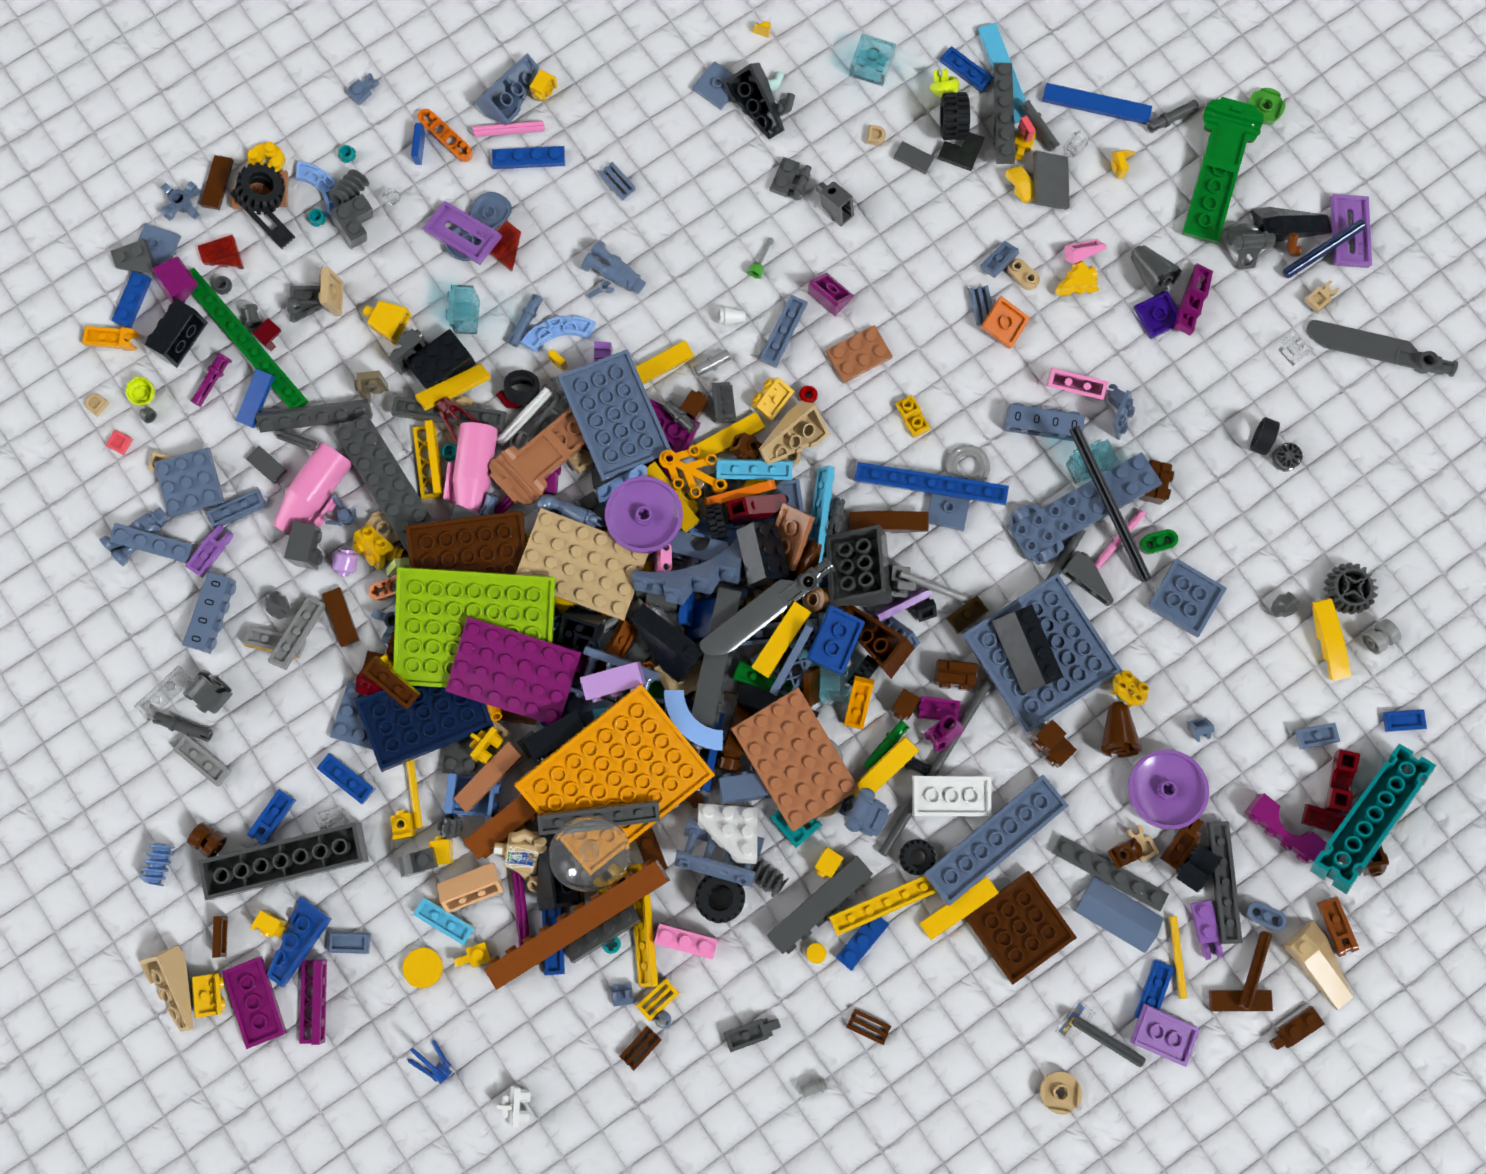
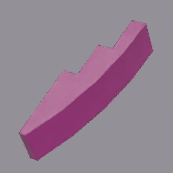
M1198 263L1195 265L1188 281L1174 325L1175 329L1189 336L1195 330L1197 318L1202 312L1203 302L1208 297L1213 274L1212 270Z

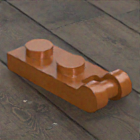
M1338 896L1316 903L1334 944L1337 956L1342 957L1346 955V952L1358 951L1359 946ZM1346 938L1347 943L1343 945L1341 940Z

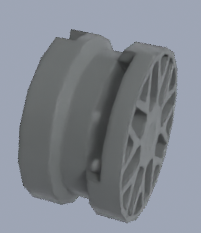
M1284 443L1272 453V464L1277 470L1289 472L1302 462L1303 453L1296 444Z

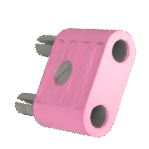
M669 544L667 547L653 553L654 572L671 571L672 547Z

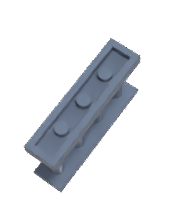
M586 646L583 654L588 655L587 659L589 661L583 676L592 674L596 662H599V660L606 662V670L634 662L600 649ZM641 665L646 684L643 686L648 691L651 682L660 680L662 672ZM581 683L579 687H571L570 691L575 692L574 696L585 699ZM623 690V695L617 696L615 701L603 696L604 700L599 702L613 706L626 695L627 690Z
M688 817L684 835L688 836L684 852L677 850L674 866L752 887L755 872L750 870L751 864L743 863L742 868L730 865L732 858L727 851L723 863L711 860L715 844L717 843L705 829L702 830L697 825V819ZM757 836V855L760 856L765 838ZM696 839L708 842L703 857L692 854Z

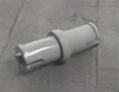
M725 349L713 357H707L706 361L694 366V371L698 377H701L703 374L711 370L715 371L718 369V366L730 361L731 356Z

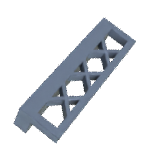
M807 620L774 680L770 693L776 696L778 693L782 695L789 693L781 688L784 681L788 680L792 681V690L799 686L803 679V672L808 670L812 661L806 658L802 659L800 652L802 648H811L813 642L810 641L809 636L812 630L818 632L819 626ZM800 663L802 672L792 675L791 668L793 665Z

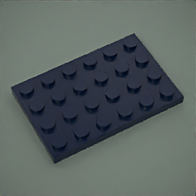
M413 686L421 695L408 710L384 690L355 701L381 772L467 738L471 733L477 734L481 730L484 731L494 727L486 705L446 692L444 687Z

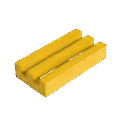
M666 978L636 1007L650 1021L679 994V991ZM666 984L668 988L644 1009L642 1005ZM669 991H672L673 994L651 1015L647 1013Z

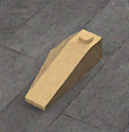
M801 401L784 416L759 448L766 464L769 465L787 458L788 455L799 453L807 447H814L829 435L816 405Z

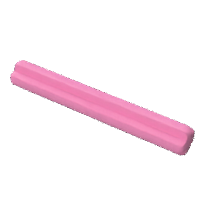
M543 121L517 122L507 125H480L473 127V134L475 137L543 132L545 126Z

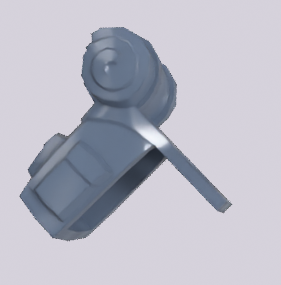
M861 788L856 796L857 798L851 796L845 798L839 813L847 816L844 825L849 831H860L872 837L873 835L878 836L886 823L889 809L886 808L884 803L874 799L876 794L869 788ZM852 802V809L846 811L847 804Z

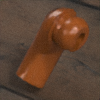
M1297 233L1289 234L1286 246L1289 255L1293 257L1294 255L1300 256L1302 252V247L1297 246L1299 237Z

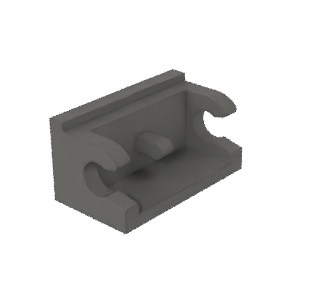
M730 382L712 383L716 424L736 422L732 385H730Z

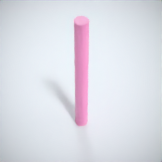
M1140 509L1128 522L1127 527L1130 532L1145 516L1146 513ZM1119 535L1094 562L1098 570L1122 543Z

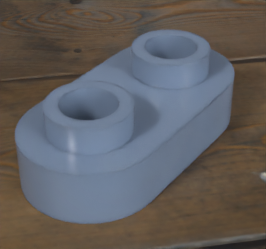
M1251 902L1246 907L1245 913L1249 920L1270 930L1280 931L1287 924V918L1283 912L1261 902ZM1254 908L1258 910V914L1256 916L1253 914ZM1273 917H1276L1277 922L1275 924L1272 923Z

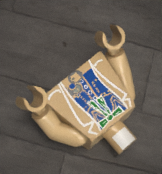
M528 829L510 832L507 843L495 842L493 854L505 855L504 866L511 868L528 881L527 887L530 891L537 890L538 876L533 877V874L536 872L539 853L541 854L547 849V846H545L547 840L545 837L539 836V832H531Z

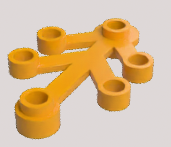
M692 445L689 449L677 453L672 450H665L660 454L659 462L662 467L668 469L673 489L681 490L684 486L683 479L678 476L676 470L678 468L683 471L689 488V496L692 499H697L701 495V489L696 486L693 477L711 485V489L715 494H721L727 489V482L724 479H715L697 470L704 466L715 465L717 462L716 455L708 454L706 458L687 464L680 461L687 457H697L700 453V448L697 445ZM691 449H696L697 454H693ZM666 456H670L672 461L668 462ZM709 457H712L714 459L713 463H710L708 461ZM679 481L681 483V487H677L675 485V482ZM717 482H721L723 487L719 488ZM692 490H696L698 495H693Z

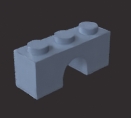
M679 531L676 538L670 543L672 559L682 561V558L687 559L695 565L714 558L729 547L728 542L710 538L706 549L701 551L695 550L691 546L692 534Z

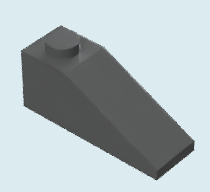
M1077 551L1061 573L1108 607L1113 603L1114 599L1097 567L1090 560L1091 557L1088 554Z

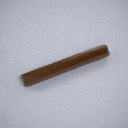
M1266 931L1260 932L1239 1002V1006L1247 1010L1252 1007L1272 939V934Z

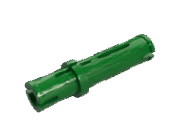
M900 720L890 733H886L885 739L862 764L869 770L899 742L900 738L910 727Z

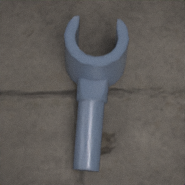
M606 280L602 281L600 287L589 293L588 297L591 298L602 292L612 293L614 288L608 287L612 283Z

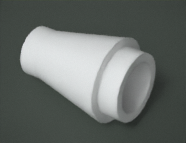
M727 307L718 310L719 324L729 325L745 322V311Z

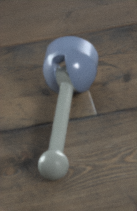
M666 1011L659 1012L655 1017L656 1025L659 1028H667L671 1023L670 1014Z

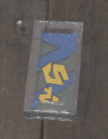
M1078 999L1054 1032L1070 1045H1073L1082 1033L1081 1030L1073 1026L1075 1018L1079 1016L1090 1022L1096 1012Z

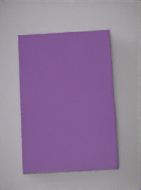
M1144 1004L1130 1043L1187 1067L1200 1028Z

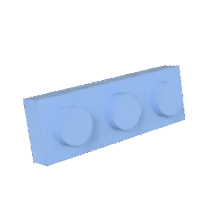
M641 464L598 487L599 504L603 507L606 506L611 493L624 481L634 477L648 476L647 467Z

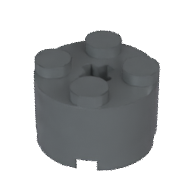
M201 670L186 687L183 695L197 703L196 707L204 713L210 711L215 714L223 707L233 693H230L232 691L231 688L218 677L214 679L210 677L211 673L209 671Z

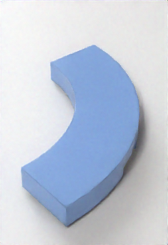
M297 161L295 179L313 185L322 193L326 203V215L331 217L330 210L338 206L331 200L329 191L337 183L318 166Z
M580 316L553 317L538 326H534L522 338L520 344L537 353L546 342L559 336L574 335L588 339L596 326V322Z
M664 690L668 714L678 730L687 739L701 747L723 751V730L706 727L692 716L685 701L684 690Z

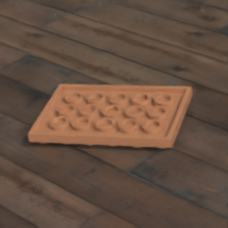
M799 687L730 728L792 832L860 790Z

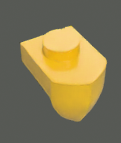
M1118 150L1112 153V170L1116 173L1118 179L1126 176L1129 170L1126 159L1135 155L1136 152Z

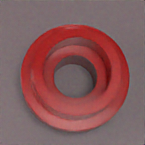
M804 386L799 392L801 401L814 403L817 400L818 393L814 387ZM810 393L812 397L806 398L805 394Z

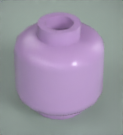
M339 548L338 551L333 553L331 568L337 571V575L348 577L349 573H354L357 570L358 555L354 553L353 549Z

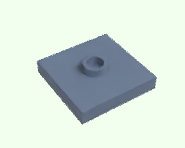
M714 61L695 83L693 91L721 110L730 100L722 82L734 74Z
M145 224L138 241L142 239L147 240L154 263L158 266L172 259L181 236L177 233Z
M932 494L928 511L929 524L964 531L970 500Z

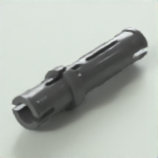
M1030 100L1024 102V105L1020 106V109L1030 119L1050 151H1053L1060 143L1041 118V113L1035 110Z
M1192 100L1168 113L1160 114V117L1147 122V125H1149L1147 126L1148 131L1153 133L1163 127H1169L1171 123L1198 111V102Z
M159 711L153 716L152 722L154 724L167 727L170 731H179L209 742L213 736V730L183 721L178 716L172 717Z

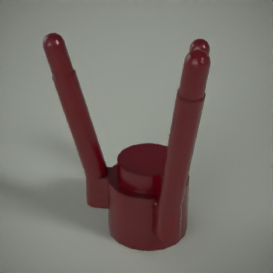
M448 397L441 399L437 404V408L440 410L439 415L442 417L455 442L457 438L447 417L453 416L458 421L459 417L456 415V411L459 410L473 422L482 423L455 401L452 402Z

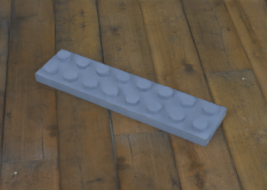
M1043 774L925 871L923 875L943 901L950 906L1069 805Z

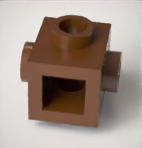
M744 432L735 435L728 452L736 456L737 459H757L760 455L759 448L762 443L757 441L755 436Z
M1382 845L1364 869V876L1371 875V877H1377L1385 872L1387 865H1389L1387 854L1383 851Z

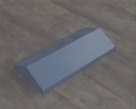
M1094 876L1074 910L1143 953L1147 952L1158 936L1164 920L1160 915Z

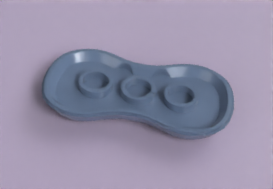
M486 192L474 201L469 215L495 230L508 220L512 206L510 201L503 195L496 192ZM458 226L452 230L475 245L482 243L480 239L475 238ZM444 244L446 251L455 259L472 261Z

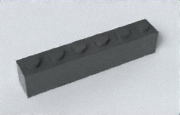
M855 856L767 934L768 938L782 954L785 952L787 954L791 953L797 947L795 943L799 939L804 941L812 934L810 930L815 925L819 928L827 921L825 916L830 912L836 913L842 907L840 903L843 900L847 899L849 901L857 894L855 890L860 885L864 888L872 881L870 877L873 873L858 856Z

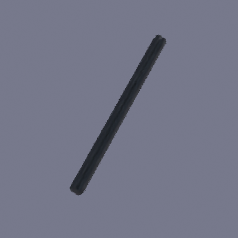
M1080 426L1072 427L1069 432L1140 581L1145 582L1151 578V575Z

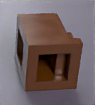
M1135 837L1119 843L1107 851L1117 869L1138 860L1144 855L1142 847Z

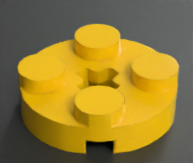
M273 142L258 144L253 149H250L247 154L248 164L252 163V165H255V162H260V165H263L265 158H271L267 167L271 168L273 166L275 172H282V168L286 163L282 150Z

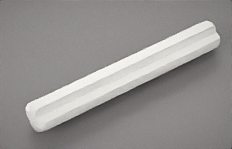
M545 387L497 437L496 442L500 446H504L552 396V392Z

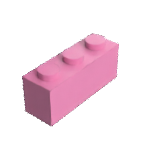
M1051 368L1047 386L1104 400L1109 381Z
M659 923L654 944L713 959L718 938Z

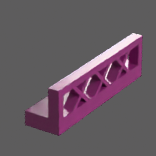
M303 960L301 963L299 1044L320 1045L325 1043L327 960ZM307 965H313V978L307 974ZM311 983L313 984L312 999L306 994V989ZM310 1005H312V1019L306 1015V1009ZM311 1025V1039H305V1030Z

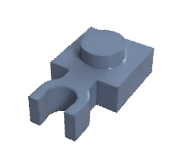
M369 73L363 82L358 79L345 91L358 105H361L372 95L370 89L377 87L379 82L377 79L370 82L373 76Z

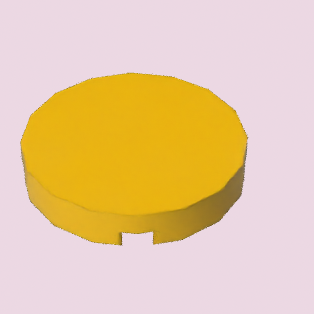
M427 947L417 948L404 959L402 967L403 976L413 987L420 989L431 987L442 976L444 969L443 960L434 949Z

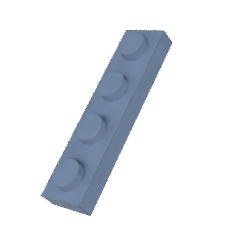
M794 295L790 296L760 356V361L777 368L808 305L807 301Z
M114 523L109 542L184 563L189 561L193 544L119 523Z

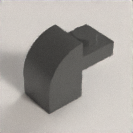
M889 565L892 596L908 598L909 590L916 591V583L898 578V573L900 570L910 573L911 567Z
M434 847L397 857L401 878L438 867Z

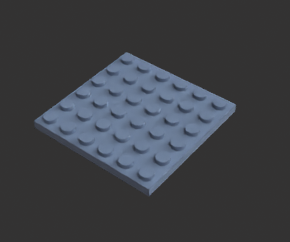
M1058 573L962 634L967 645L1025 734L1122 671ZM1033 605L1063 678L1022 694L991 621Z

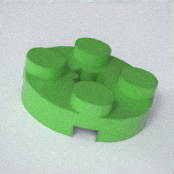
M1261 88V90L1255 91L1247 104L1257 106L1256 109L1263 113V124H1274L1285 110V101H1282L1281 94L1272 88ZM1267 103L1270 109H1265L1262 105Z

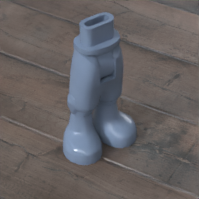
M601 240L595 243L591 253L589 252L581 265L582 270L589 272L591 269H595L605 279H609L630 292L634 291L639 294L646 285V282L640 278L641 275L637 274L620 257L609 253L606 250V244ZM596 257L602 258V259L605 260L609 265H606V264L602 263V262H601L600 260H598Z
M550 494L543 495L538 501V513L540 508L559 515L562 514L569 519L591 527H602L604 525V520L594 512L576 506L570 501H561Z
M159 507L154 512L150 511L148 514L139 517L129 526L156 534L169 517ZM103 536L99 539L121 566L126 565L132 553L138 550L127 546L120 549L123 545L109 542L110 537Z

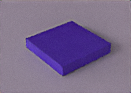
M1168 291L1134 306V310L1150 339L1174 329L1178 308Z

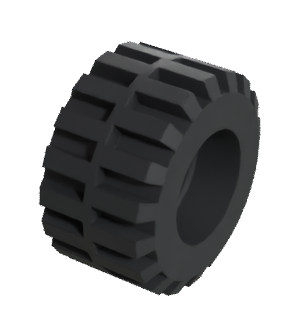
M966 92L943 93L940 103L941 136L943 140H966L970 130V101Z
M255 162V165L250 163L247 168L244 166L241 169L236 181L235 195L238 196V202H242L244 209L249 208L251 213L256 211L257 215H261V212H264L266 215L269 214V211H276V207L279 208L285 191V181L283 178H280L281 173L279 171L275 172L273 166L269 168L267 167L268 164L260 165V162ZM262 183L269 188L270 193L265 195L257 194L250 188V185Z
M707 875L701 880L696 889V907L700 914L709 921L715 923L729 922L735 919L744 907V888L738 883ZM718 885L726 886L732 893L731 904L722 910L712 907L708 899L710 890Z

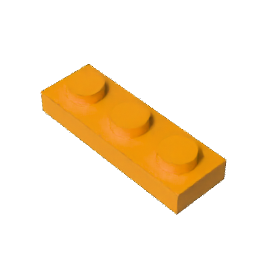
M855 676L844 726L863 729L874 686L873 679Z

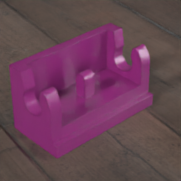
M920 697L917 718L940 721L945 715H953L958 720V709L960 708L961 701Z

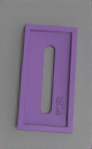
M1333 194L1330 197L1332 237L1347 228V210L1352 212L1353 223L1360 219L1366 223V228L1353 236L1354 254L1349 253L1348 240L1333 249V266L1369 268L1372 266L1369 197Z
M446 201L442 203L423 227L427 234L479 265L482 264L502 238L499 232ZM450 222L475 238L480 239L482 243L480 245L473 244L445 227V224Z

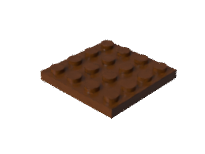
M1026 871L1001 889L997 895L965 917L1011 985L1018 982L1077 938L1030 871Z

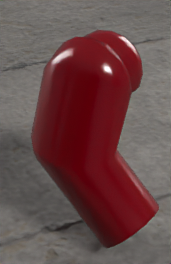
M503 390L496 394V397L508 409H518L522 406L510 402L505 397Z

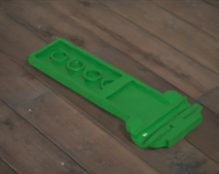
M1222 96L1220 99L1211 100L1207 104L1202 119L1204 121V130L1210 132L1182 235L1214 244L1219 243L1246 144L1253 143L1261 133V126L1264 122L1263 113L1256 109L1257 106Z

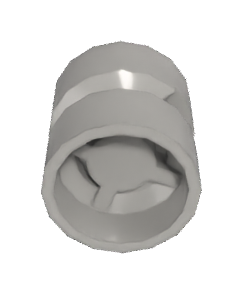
M1384 619L1375 625V629L1371 628L1362 634L1363 643L1376 655L1385 651L1388 645L1391 646L1402 638L1398 627L1388 619Z

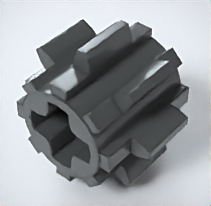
M443 814L440 821H438L437 830L440 831V835L444 838H456L460 831H462L463 821H460V816L456 814Z

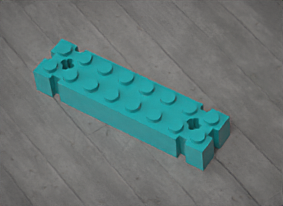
M1400 743L1327 842L1324 851L1322 850L1311 866L1310 871L1323 880L1329 877L1333 880L1332 886L1346 895L1436 767V764L1422 756L1419 760L1413 757L1414 752Z

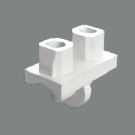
M511 1086L510 1103L509 1096L505 1095L503 1096V1103L497 1104L496 1109L502 1110L503 1118L508 1117L509 1110V1125H512V1127H519V1124L529 1122V1110H520V1102H530L531 1092L518 1086Z

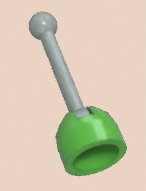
M773 238L767 239V245L758 263H753L749 267L748 274L757 279L761 278L764 271L762 262L770 245L774 243Z

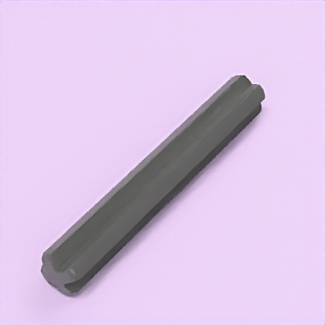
M1077 1016L1073 1022L1074 1027L1136 1066L1142 1067L1146 1059L1081 1017Z

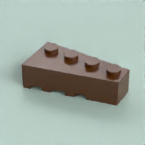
M847 606L844 610L845 612L865 621L857 641L892 679L914 650V646L905 636L857 607Z

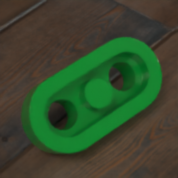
M1171 529L1148 534L1140 540V550L1148 555L1169 550L1178 543V535ZM1164 537H1167L1170 542L1166 543ZM1147 542L1151 544V548L1146 546Z

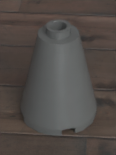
M1139 245L1132 251L1131 259L1147 289L1153 296L1169 289L1167 286L1171 282L1174 284L1182 273L1179 266L1145 245Z

